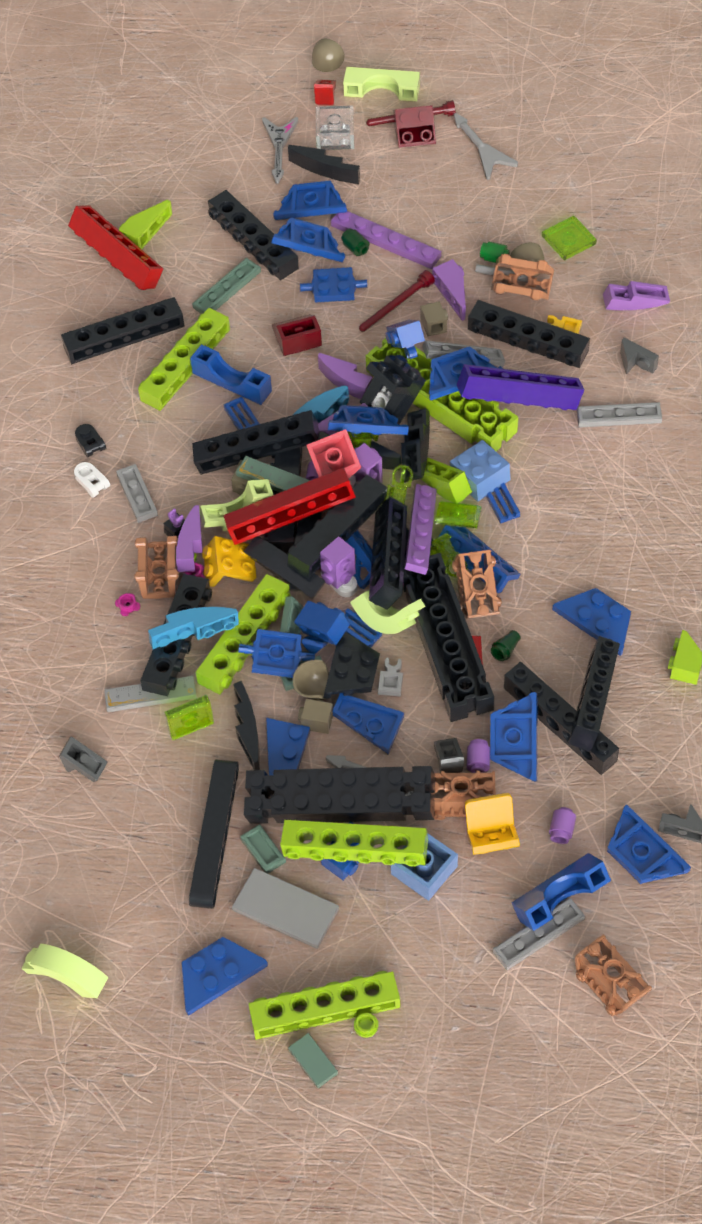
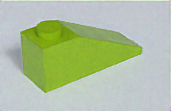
M165 200L129 217L125 223L121 224L118 230L142 250L171 217V201Z
M427 457L424 477L420 479L431 488L437 489V493L441 497L457 504L472 493L464 471Z

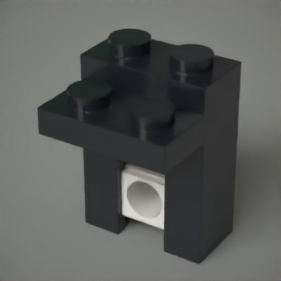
M387 355L384 361L370 362L366 369L374 378L359 403H365L368 407L384 408L389 414L398 418L397 424L400 425L426 380L417 369L407 363L405 357L401 355Z

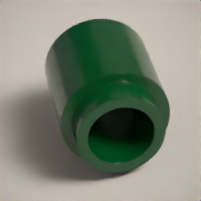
M349 228L342 234L341 240L343 245L355 256H361L368 252L370 243L357 230Z

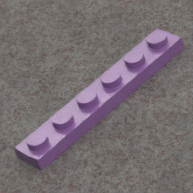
M349 211L337 213L331 220L332 227L344 232L349 228L355 229L369 243L432 269L441 258L440 250Z
M416 484L414 489L404 568L405 570L426 575L429 565L437 489L427 485Z

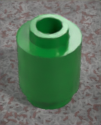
M490 241L488 243L483 242L480 250V258L496 263L502 254L510 255L507 245Z

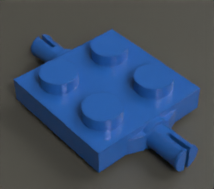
M352 267L313 269L312 283H300V292L312 291L315 303L354 300L356 288H368L367 279L355 280Z
M257 629L256 640L253 645L239 644L238 653L252 654V673L293 678L301 661L315 660V653L302 652L300 645L302 635Z

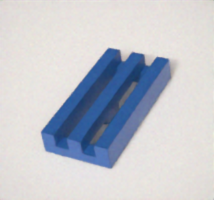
M242 397L224 404V410L237 430H241L244 427L230 407L234 409L245 428L260 424ZM238 403L241 405V407L243 408V410L245 411V413L247 414V416L253 424L250 425L248 423L247 419L237 406Z
M502 483L499 488L496 487L493 492L506 516H503L491 492L487 493L486 498L500 523L520 517V511L505 483ZM500 489H501V491H502V493H503L505 499L507 500V502H508V504H509V506H510V508H511L513 514H511V512H510V510H509V508H508L506 502L504 501V499H503V497H502V495H501V493H500V491H499Z
M349 608L345 611L344 617L350 623L349 626L359 634L370 639V641H367L350 628H347L345 632L367 646L372 647L382 636V633L369 627Z

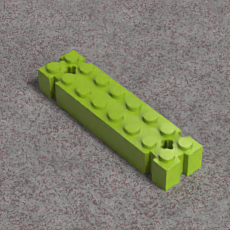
M385 338L382 341L381 348L376 346L365 355L366 368L370 362L384 361L387 355H401L406 358L404 348L392 347ZM415 347L418 357L408 358L407 363L417 369L426 382L415 398L414 405L420 409L426 408L430 416L469 443H478L483 440L496 452L501 448L502 440L507 442L518 432V416L507 408L501 411L499 403L496 401L489 402L474 398L466 399L461 397L459 391L430 401L429 390L432 359L426 358L425 353Z

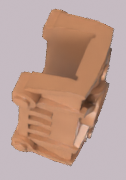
M502 254L496 261L491 290L496 292V294L509 292L531 296L530 298L535 301L540 300V298L549 300L554 269L545 260L533 262L511 258L509 254ZM499 266L511 268L515 274L504 275L498 268ZM539 273L550 275V279L537 281V278L534 276ZM521 275L528 277V283L524 286H520L517 283V279ZM508 280V283H511V285H505L496 282ZM536 285H539L544 290H546L547 293L541 290L531 289V287L536 288Z
M167 536V541L148 543L146 537L136 538L138 571H136L134 577L139 584L143 599H160L175 596V580L179 578V571L175 569L177 536ZM149 548H153L156 554L154 561L148 557ZM165 548H167L166 559L164 558V556H162V554H164ZM157 567L165 569L162 574H155L153 572ZM164 580L168 582L169 592H165L162 587ZM154 581L156 587L153 592L148 593V586Z
M491 550L457 554L451 564L452 570L456 572L459 604L466 619L500 614L499 607H501L502 602L496 593L493 571L496 560L494 556H491ZM482 553H484V573L483 569L479 568ZM464 556H468L470 561L474 563V569H471L472 575L466 570ZM476 578H482L485 581V587L480 591L473 587V581ZM486 593L489 595L492 612L484 605V599H487ZM474 595L476 600H479L476 615H472L471 600Z
M444 771L435 773V793L431 794H436L439 790H444L448 794L443 798H433L435 801L434 819L443 820L445 817H466L465 802L469 799L480 798L475 794L478 793V790H483L486 794L496 795L495 771H492V773H480V771H477V773H445ZM456 789H467V790L464 791V792H458Z
M604 934L590 943L575 957L577 979L581 982L585 981L606 1005V1011L611 1016L623 1013L628 1007L652 990V987L648 986L641 978L642 975L637 973L618 953L616 947L608 942ZM588 953L592 957H597L599 965L591 964L583 955ZM614 966L620 975L617 977L608 975V967ZM616 984L621 989L625 988L627 990V997L629 999L627 1003L617 994Z

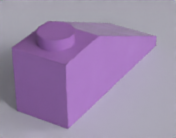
M452 259L432 268V275L435 278V286L463 321L466 316L464 271Z

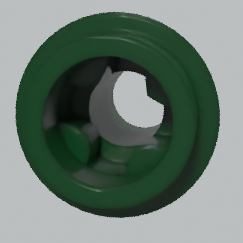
M511 630L508 634L495 641L491 648L492 656L498 661L509 659L521 639L520 634L515 630Z

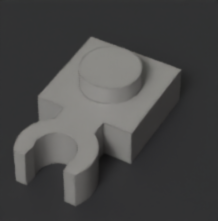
M389 658L385 659L386 671L380 672L378 695L401 697L403 673L400 672L402 668L401 659H398L395 666L389 664Z

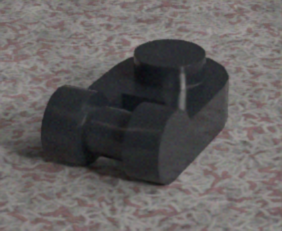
M82 424L76 428V440L87 458L98 450L101 452L106 449L103 439L100 438L92 425Z

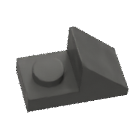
M625 337L622 339L620 354L626 374L635 365L653 374L657 369L659 355Z
M72 736L69 737L59 755L67 772L77 770L93 782L98 781L108 763Z
M457 738L434 741L440 773L441 771L445 773L462 772L464 756Z
M692 804L689 806L686 819L676 814H662L658 832L702 844V820Z

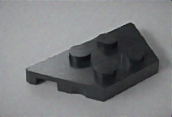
M345 632L336 645L323 698L328 699L331 698V694L338 693L348 696L354 693L371 692L380 653Z

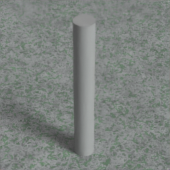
M477 264L475 272L494 275L495 268ZM498 268L504 275L515 274L513 271ZM521 275L517 280L528 282V277Z

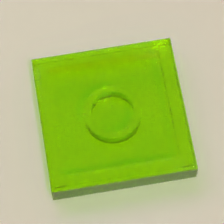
M574 215L542 231V237L563 260L596 245L597 239Z
M440 501L434 524L478 528L482 506Z
M207 695L165 711L168 731L172 740L181 738L214 723L211 703Z

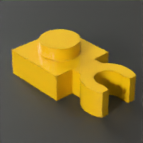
M548 315L547 323L579 334L582 327V320L565 316L562 317V320H558L553 315Z

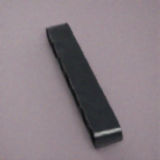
M215 759L189 895L190 907L214 909L238 779V761Z

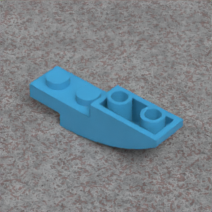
M344 385L316 396L300 407L293 415L312 410L317 422L320 423L337 412L341 405L348 404V387Z
M199 607L165 615L166 624L148 630L149 642L152 648L155 649L157 647H164L178 639H185L192 634H195L197 640L212 637L218 632L230 630L239 625L237 609L226 607Z

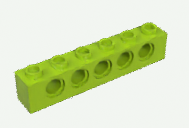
M211 308L200 314L198 320L192 327L188 328L182 339L175 343L174 348L163 357L161 363L152 369L151 374L146 380L140 383L138 388L140 401L161 411L193 374L190 358L202 344L214 349L230 331L229 317Z
M268 574L265 575L239 611V625L223 633L197 669L196 677L199 685L221 695L224 689L229 688L235 673L241 671L245 659L248 655H252L238 653L239 644L253 645L256 640L257 629L268 630L270 624L277 620L280 610L285 605L286 597L291 596L289 584Z
M284 820L280 846L283 856L290 859H299L301 857L311 858L316 861L333 859L338 862H346L349 860L364 864L381 862L385 865L398 863L414 867L426 864L428 834L426 828ZM306 840H312L309 843H303ZM330 841L335 842L332 845H326ZM352 843H359L356 846H350ZM382 844L381 847L374 848L375 845ZM399 846H407L404 849H397Z
M379 971L373 976L365 978L356 976L347 982L339 983L334 981L326 984L324 987H307L297 993L284 992L274 998H257L248 1004L255 1039L257 1040L356 1018L362 1013L374 1014L400 1008V996L394 972ZM371 989L378 991L374 996L366 994ZM345 995L354 996V999L351 1001H345L342 998ZM322 1000H328L330 1002V1004L327 1006L318 1005V1003ZM299 1005H303L306 1007V1009L302 1012H297L294 1010V1008ZM273 1011L282 1012L278 1017L270 1016V1013Z

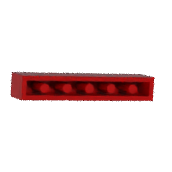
M90 205L76 206L68 224L74 233L82 237L87 245L97 250L98 254L106 258L113 267L119 269L124 277L134 282L138 289H155L164 268Z
M343 467L223 516L234 545H237L356 497Z

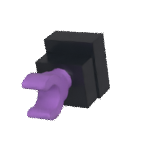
M174 508L168 513L169 519L163 523L164 533L167 536H177L178 538L185 519L182 514L176 513Z

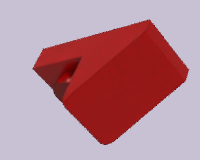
M317 80L314 83L315 103L317 105H334L336 80Z

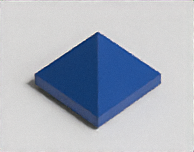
M307 636L301 641L309 653L315 654L328 645V642L311 636Z

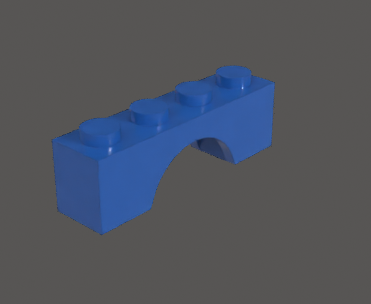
M201 344L190 358L193 374L257 404L262 405L272 392L270 375L255 368H252L250 372H240L229 366L222 359L219 352Z
M587 853L511 903L519 921L535 931L553 919V910L562 900L579 893H593L609 883L611 879L604 862Z

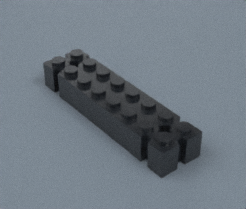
M441 553L430 555L426 575L404 569L403 591L406 592L408 605L419 599L425 605L424 608L418 611L419 616L415 618L416 627L442 700L445 699V708L450 722L468 718V712L475 711L476 715L494 711V694L489 682H486L485 670L450 577L446 574V567Z
M412 766V772H405L404 767L274 770L273 775H268L265 770H246L245 789L250 794V797H245L244 816L250 824L268 823V818H274L277 823H284V820L313 822L406 821V815H413L415 820H434L435 801L431 793H435V773L431 766Z

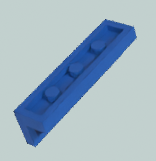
M460 522L446 524L436 540L454 557L457 554L491 550V556H494L496 560L495 567H493L496 593H501L509 580H516L521 575ZM482 553L479 562V568L483 569V573L485 571L484 553ZM464 556L465 566L472 572L471 569H474V563L470 561L468 556Z
M357 530L346 543L354 548L356 554V573L353 576L357 580L359 587L365 589L370 584L372 548L359 530ZM361 567H365L369 572L364 580L360 577Z

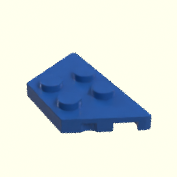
M330 180L293 185L288 195L281 201V208L279 211L275 210L273 216L275 220L290 219L291 217L300 218L344 213L348 210L345 202L343 203L338 191L335 190Z
M292 217L280 228L277 234L273 235L271 240L273 244L342 263L345 258L344 252L340 253L338 251V243L332 237L328 227Z
M470 346L431 360L429 399L431 401L459 391L457 382L464 364L491 368L497 367L490 363V359L478 354Z
M341 405L338 412L334 414L333 420H329L327 429L331 431H343L346 429L354 434L366 432L373 435H381L382 433L408 435L409 426L397 424L398 418L389 414L388 411L381 407Z
M597 588L554 603L552 608L554 612L596 640L601 636L620 643L618 655L621 656L623 654L631 616L629 609Z
M532 692L529 696L490 714V760L534 782H537L536 692Z
M628 805L624 806L607 852L640 884L688 873L691 866Z
M222 937L182 961L185 1010L187 1015L189 1016L268 967L266 959Z

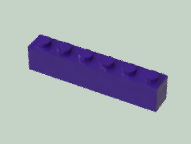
M466 364L463 365L457 382V388L461 397L466 399H483L489 402L500 401L507 404L518 403L525 406L535 405L543 408L553 407L562 410H577L585 390L579 378Z

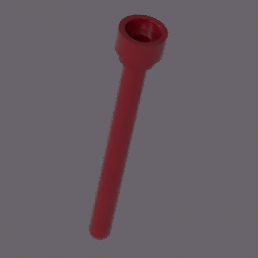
M453 100L446 101L442 106L433 107V115L444 114L454 116L456 113ZM394 114L368 119L366 124L368 126L392 123L394 122Z
M424 270L419 274L417 282L359 326V330L365 332L419 289L428 288L434 284L435 278L432 273Z

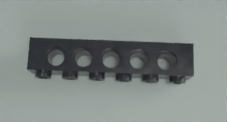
M225 190L208 200L209 216L216 220L224 231H228L236 242L239 241L248 253L254 255L258 263L263 264L271 275H275L281 281L299 269L298 255L288 247L271 243L274 233L231 193Z
M175 297L69 331L61 334V338L72 365L185 327L183 313Z
M477 300L468 316V330L474 333L482 334L494 340L508 343L511 346L528 350L531 353L557 360L569 366L580 368L589 352V337Z
M312 410L194 442L192 443L193 461L202 475L238 465L240 460H244L245 456L256 460L304 447L320 440L318 422Z
M389 497L375 512L369 601L386 610L403 593L407 505L392 497Z
M183 574L168 614L205 607L206 602L210 601L212 597L209 579ZM195 634L152 650L140 680L142 691L168 697L170 690H175L178 672L183 670L184 657L191 650V639Z
M601 636L598 637L590 654L568 744L589 752L591 751L600 731L620 643Z
M521 661L504 675V689L517 701L529 696L532 692L537 693V719L600 775L604 774L617 762L619 747L600 731L590 752L568 744L576 710Z

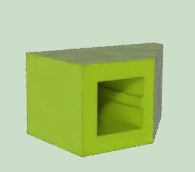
M682 630L681 637L675 638L673 651H676L675 657H670L668 669L672 670L670 679L697 685L702 666V651L689 633Z

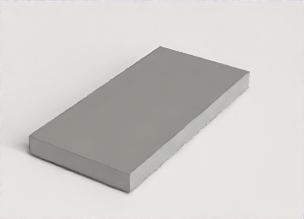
M254 868L234 902L232 910L318 949L339 911V905Z

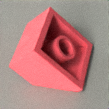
M346 429L306 445L318 477L344 467L349 479L361 468Z

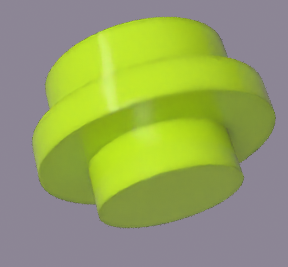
M362 1013L354 1020V1030L361 1037H372L378 1031V1020L370 1013Z

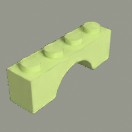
M346 67L343 82L344 96L363 97L370 90L383 88L394 92L399 100L418 101L420 72Z

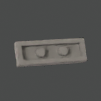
M136 464L117 470V477L137 522L139 523L158 516L156 507Z

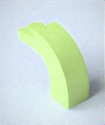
M269 480L248 481L243 494L231 502L201 505L199 510L204 528L221 526L223 531H228L223 515L273 496Z
M369 590L350 602L358 616L369 627L384 634L399 633L416 624L415 618L419 616L418 611L425 607L422 600L419 599L401 610L395 609L392 606L386 610L369 601Z
M40 944L38 948H32L21 968L27 974L45 975L59 980L72 988L80 996L87 998H98L108 979L103 972L84 959L66 950L47 944Z

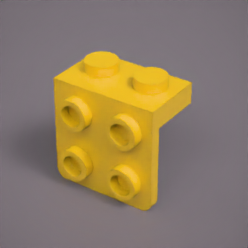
M214 536L207 546L203 548L204 576H206V579H209L211 587H215L223 576L250 582L256 579L255 561L244 553V550L249 545L248 543L242 542L234 545L230 539Z
M510 793L469 799L465 802L467 835L473 855L520 847L519 837L514 826L513 804Z

